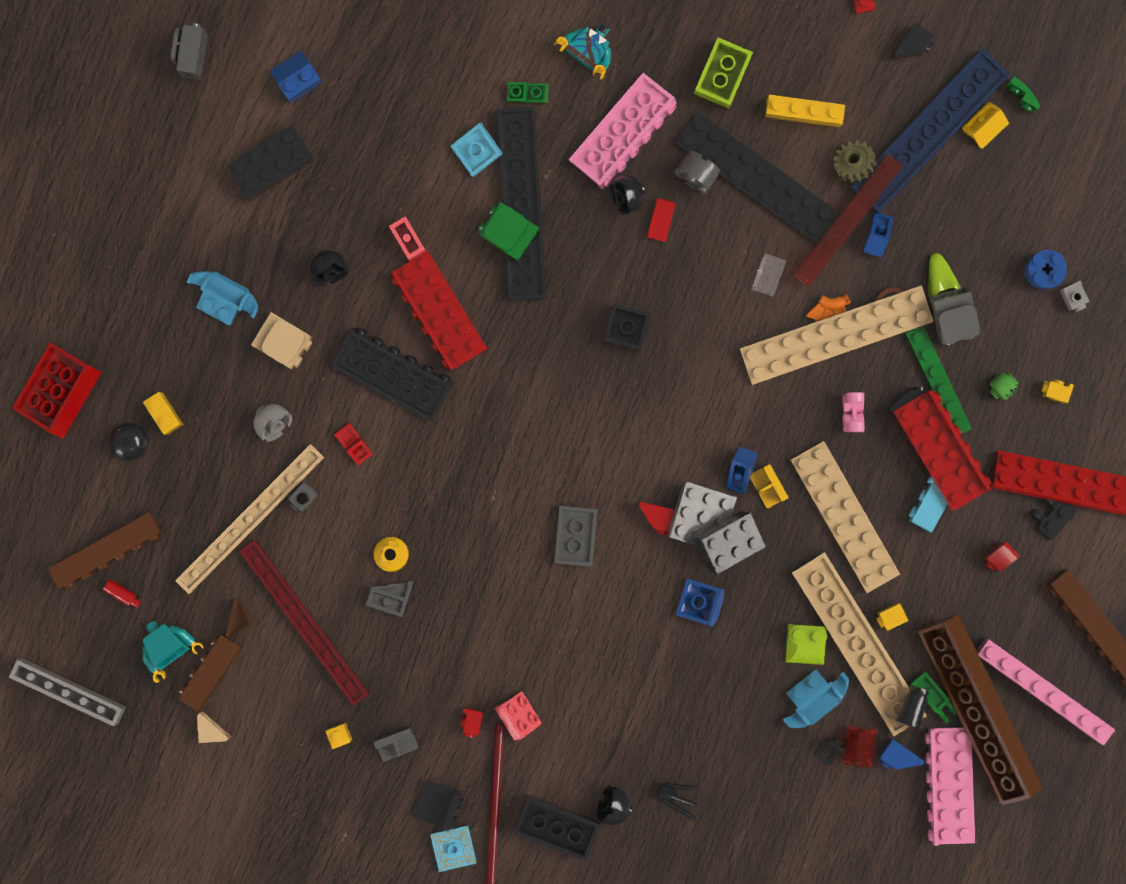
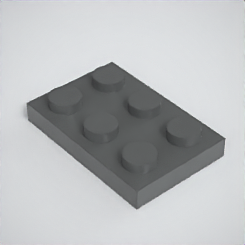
M559 506L554 563L593 566L598 509Z

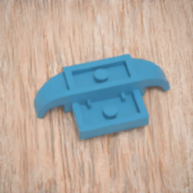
M216 271L191 273L187 280V283L196 284L203 291L196 308L229 326L232 324L238 310H245L252 318L255 317L258 311V304L254 296L249 292V289Z
M814 670L786 693L798 708L794 714L784 718L783 721L790 728H803L815 724L842 702L848 689L849 678L842 672L833 683H827L820 673Z

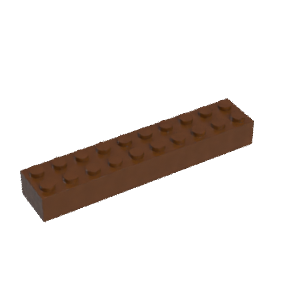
M959 614L928 624L919 630L918 633L1001 805L1031 798L1042 790L1043 787Z

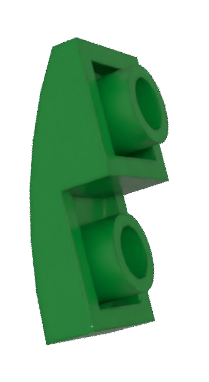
M1013 76L1006 86L1010 88L1009 90L1013 94L1022 95L1019 103L1022 104L1021 107L1024 110L1036 112L1040 107L1038 100L1023 82Z
M508 82L507 102L548 104V84Z

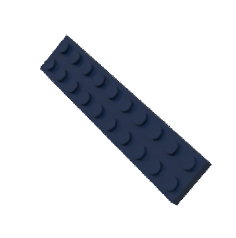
M982 48L875 161L876 166L872 167L873 173L870 172L868 178H863L860 182L857 180L851 188L879 214L1005 81L1010 73Z

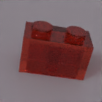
M848 726L843 764L854 767L873 768L877 729L863 726Z

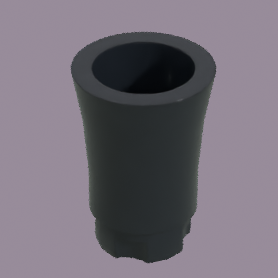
M911 685L895 721L921 729L929 691Z

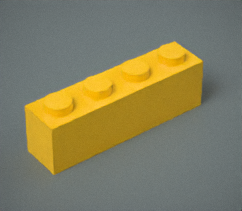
M769 95L766 103L765 117L841 127L844 119L845 105Z

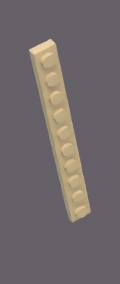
M310 444L175 581L190 594L325 457Z

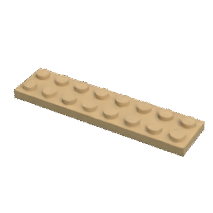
M823 441L791 459V463L865 592L869 593L900 575L825 442Z

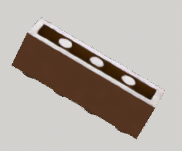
M221 634L220 637L217 635L211 643L212 649L210 652L206 651L200 659L202 664L199 668H194L189 676L192 679L188 685L185 683L179 691L181 695L178 699L197 712L201 710L243 647L230 637H225V634Z

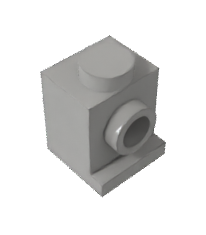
M1081 281L1059 290L1069 311L1075 309L1078 312L1086 308L1085 304L1090 302ZM1075 294H1078L1080 297L1078 301L1074 299Z

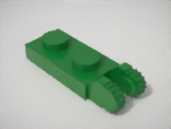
M926 671L910 683L913 686L929 691L927 704L945 723L949 722L947 715L941 711L945 705L952 714L957 715L954 706L950 703V699Z

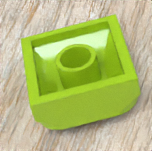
M788 624L785 662L824 665L827 628L825 626Z

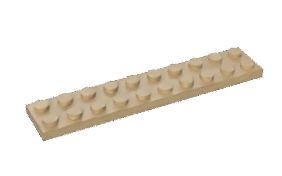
M922 285L739 349L751 384L753 385L934 321Z
M823 552L791 573L890 732L895 736L910 727L895 721L910 688L829 558Z

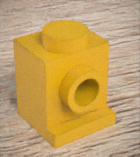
M1053 379V382L1044 381L1041 389L1043 392L1042 397L1066 404L1069 401L1074 385L1066 384L1064 386V382Z

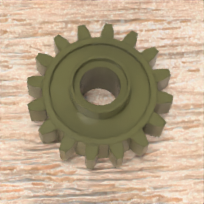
M856 140L855 144L848 141L847 147L842 144L843 150H836L838 156L833 158L835 161L833 165L835 170H837V174L842 176L845 181L850 179L851 182H854V180L860 182L861 179L868 178V174L874 171L872 167L876 166L874 160L876 156L872 147H868L866 142L860 145L859 140Z

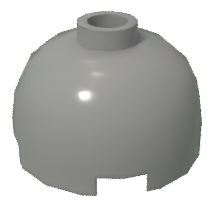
M278 404L261 406L254 417V430L262 440L266 439L267 442L273 441L283 434L281 431L286 425H291L292 415Z

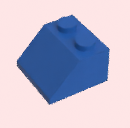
M302 50L270 70V73L290 103L322 84L321 79Z

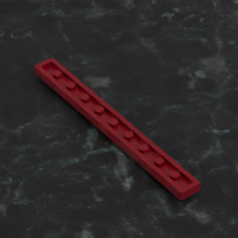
M254 540L239 552L351 704L354 706L368 696V691L257 541Z

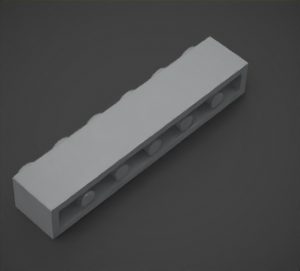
M23 658L16 661L9 678L112 726L119 724L126 709V706Z

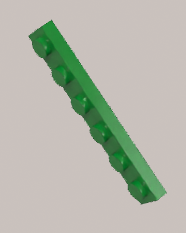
M924 325L905 333L933 392L936 391L942 399L940 404L943 409L947 408L950 412L952 424L957 425L961 433L971 430L970 423Z

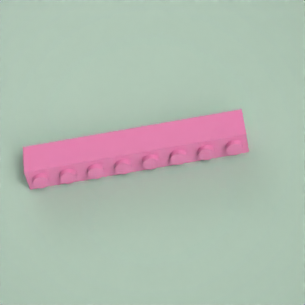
M984 638L976 651L983 661L1098 743L1104 745L1115 729L991 640Z

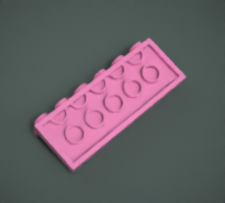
M642 73L569 158V161L597 183L602 190L605 187H609L613 183L611 180L614 176L625 169L626 162L637 155L639 152L638 148L643 143L645 144L649 141L651 133L655 129L661 127L664 122L663 119L668 114L670 115L674 112L677 104L675 97Z
M964 727L928 728V733H925V744L928 745L929 750L925 755L926 764H929V771L926 772V781L930 783V791H927V802H930L931 809L927 812L928 822H931V829H928V839L932 841L934 846H938V844L975 843L972 743Z

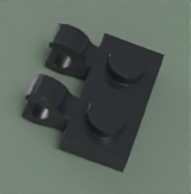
M1043 499L1052 510L1045 516L1039 509L1035 508L1030 515L1040 522L1037 528L1050 540H1053L1077 511L1070 504Z

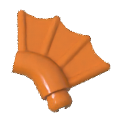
M822 295L818 304L806 314V317L812 318L817 322L845 312V305L850 304L848 295H843L842 297L828 298Z

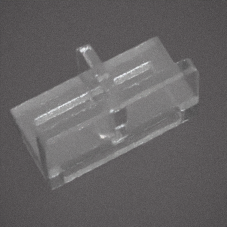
M764 253L751 291L773 297L786 260Z

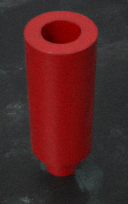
M111 579L103 589L104 592L128 607L132 605L138 608L141 601L136 599L137 595Z

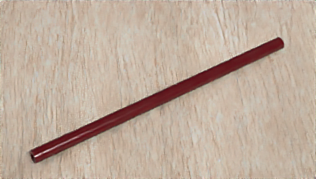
M495 724L486 884H495L504 724Z

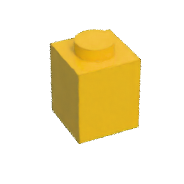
M895 603L877 612L879 617L876 620L880 628L884 627L887 631L908 621L900 603Z
M346 722L325 731L332 749L352 741Z

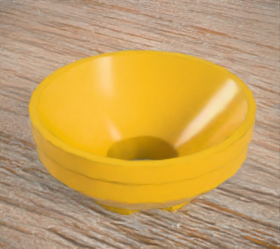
M396 537L382 539L374 549V560L385 571L393 572L400 570L408 560L409 553L406 544ZM393 549L396 552L395 559L387 560L385 558V551Z

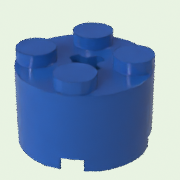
M1042 250L1032 255L1024 267L1026 280L1038 290H1048L1056 287L1063 282L1067 273V265L1062 254L1053 250ZM1045 266L1047 269H1049V272L1047 273L1045 271H1042V268Z

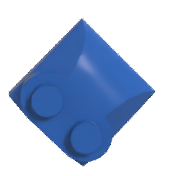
M687 578L676 615L713 626L721 610L724 590Z

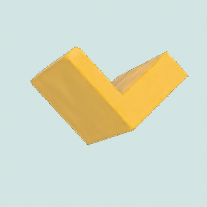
M988 102L962 129L966 134L974 138L977 145L983 149L1009 122L999 107Z

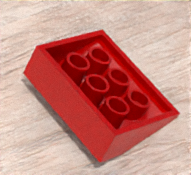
M50 342L12 409L49 433L64 438L102 372Z

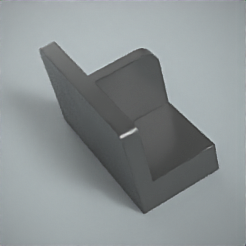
M411 727L374 741L375 748L378 749L383 762L418 749V744Z

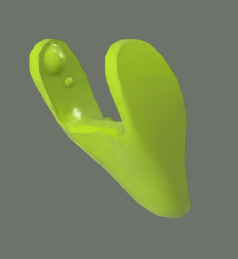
M933 253L929 260L928 301L930 306V296L937 295L944 290L961 288L950 266L939 253Z

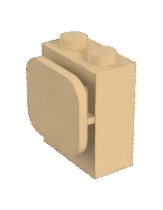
M271 312L251 345L293 370L294 367L298 368L303 360L301 355L304 350H309L313 342L310 335Z

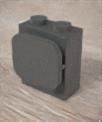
M189 23V26L183 25V31L181 28L175 29L171 61L177 65L176 71L182 77L201 80L208 34L201 28V25L196 23Z
M967 287L929 297L938 340L942 344L952 345L956 341L970 340L976 335H980L977 311L974 307L972 293Z

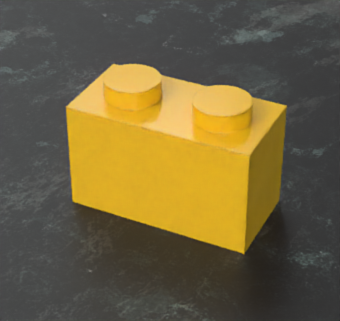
M162 392L156 393L143 402L164 435L170 434L183 425Z

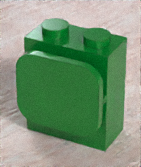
M500 202L498 206L495 204L491 209L489 220H484L478 229L481 231L479 236L516 261H519L539 231V227Z

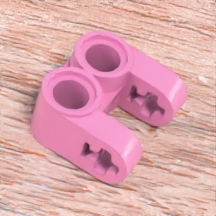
M864 393L843 394V432H864Z

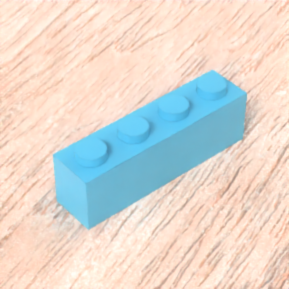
M930 475L927 483H929L927 489H923L918 497L920 502L917 507L913 506L909 513V517H911L909 522L928 532H933L947 506V502Z

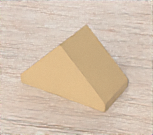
M203 711L197 715L199 743L223 742L231 737Z

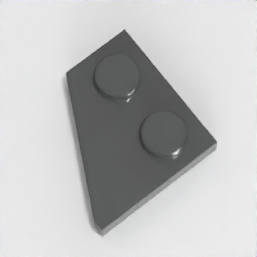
M408 581L406 583L371 587L366 607L402 618L414 582Z

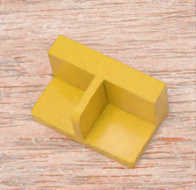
M770 464L752 473L750 479L766 508H770L789 498Z

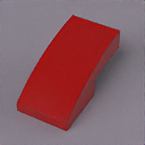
M657 198L647 235L648 238L666 242L676 202Z
M350 422L334 432L336 438L357 465L373 455Z

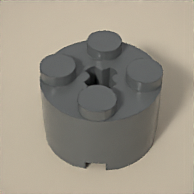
M690 150L674 174L681 179H685V184L690 188H697L700 192L706 194L718 177L720 169L710 160L706 161L701 158V154Z

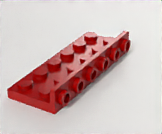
M428 251L397 270L391 271L393 274L390 277L396 287H401L403 293L400 295L406 304L410 302L412 305L411 313L416 320L420 318L423 323L420 326L426 336H431L433 341L430 344L436 353L440 351L443 358L440 360L446 369L450 368L452 371L487 350L486 345Z
M929 390L893 411L950 509L955 511L981 494L992 490L989 486L991 481L986 474L983 475L980 471L982 467L977 458L973 459L970 452L972 450L969 444L961 439L960 435L962 433L959 427L952 424L950 412L947 408L943 409L940 404L942 401L940 395L936 391Z

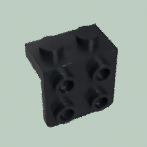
M426 781L414 816L442 826V830L449 832L450 827L454 828L458 818L454 816L456 809H461L464 800L460 798L462 792Z

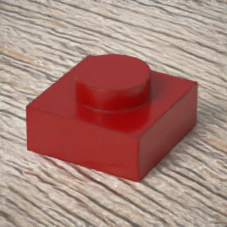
M853 0L856 14L875 11L874 0Z

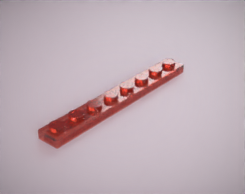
M890 154L885 157L796 271L794 276L808 287L812 284L904 165Z

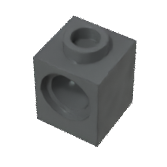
M303 482L288 498L291 501L289 505L297 512L299 510L305 512L319 494L306 482ZM300 493L307 495V502L304 504L298 501Z

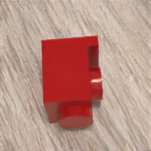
M464 707L463 713H467V715L463 716L461 721V727L464 728L463 736L474 738L475 735H479L483 711Z

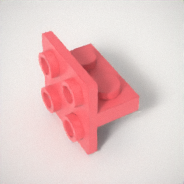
M522 691L494 708L514 741L522 739L541 725L540 719Z

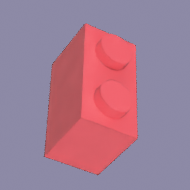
M406 217L389 226L409 261L426 252Z

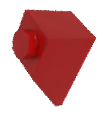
M639 502L638 506L652 528L657 529L656 533L667 535L675 510Z
M998 542L985 555L984 559L987 561L985 565L991 571L1001 572L1017 560L1020 555L1007 542Z

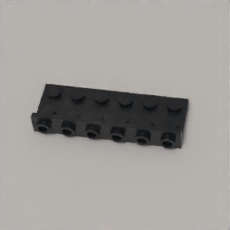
M360 327L352 328L331 367L422 417L433 421L450 388L454 384L451 381V377L444 373L440 375L434 372L435 369L430 365L424 364L423 366L411 355L405 356L401 354L400 349L392 345L389 347L383 344L384 341L376 336L370 337L367 335V331Z

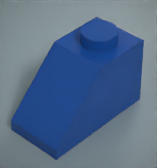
M877 212L874 213L863 252L882 257L889 241L893 217L881 213L878 214Z
M739 447L732 459L726 488L741 494L745 493L755 468L757 452Z
M892 738L888 740L877 756L881 759L880 764L888 769L891 767L902 769L919 766L925 762Z

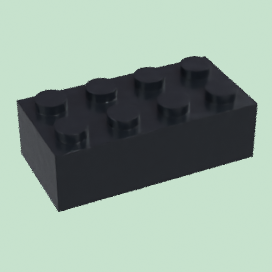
M291 125L227 167L246 197L252 201L315 160L295 128Z
M528 794L514 834L587 861L600 827V822Z

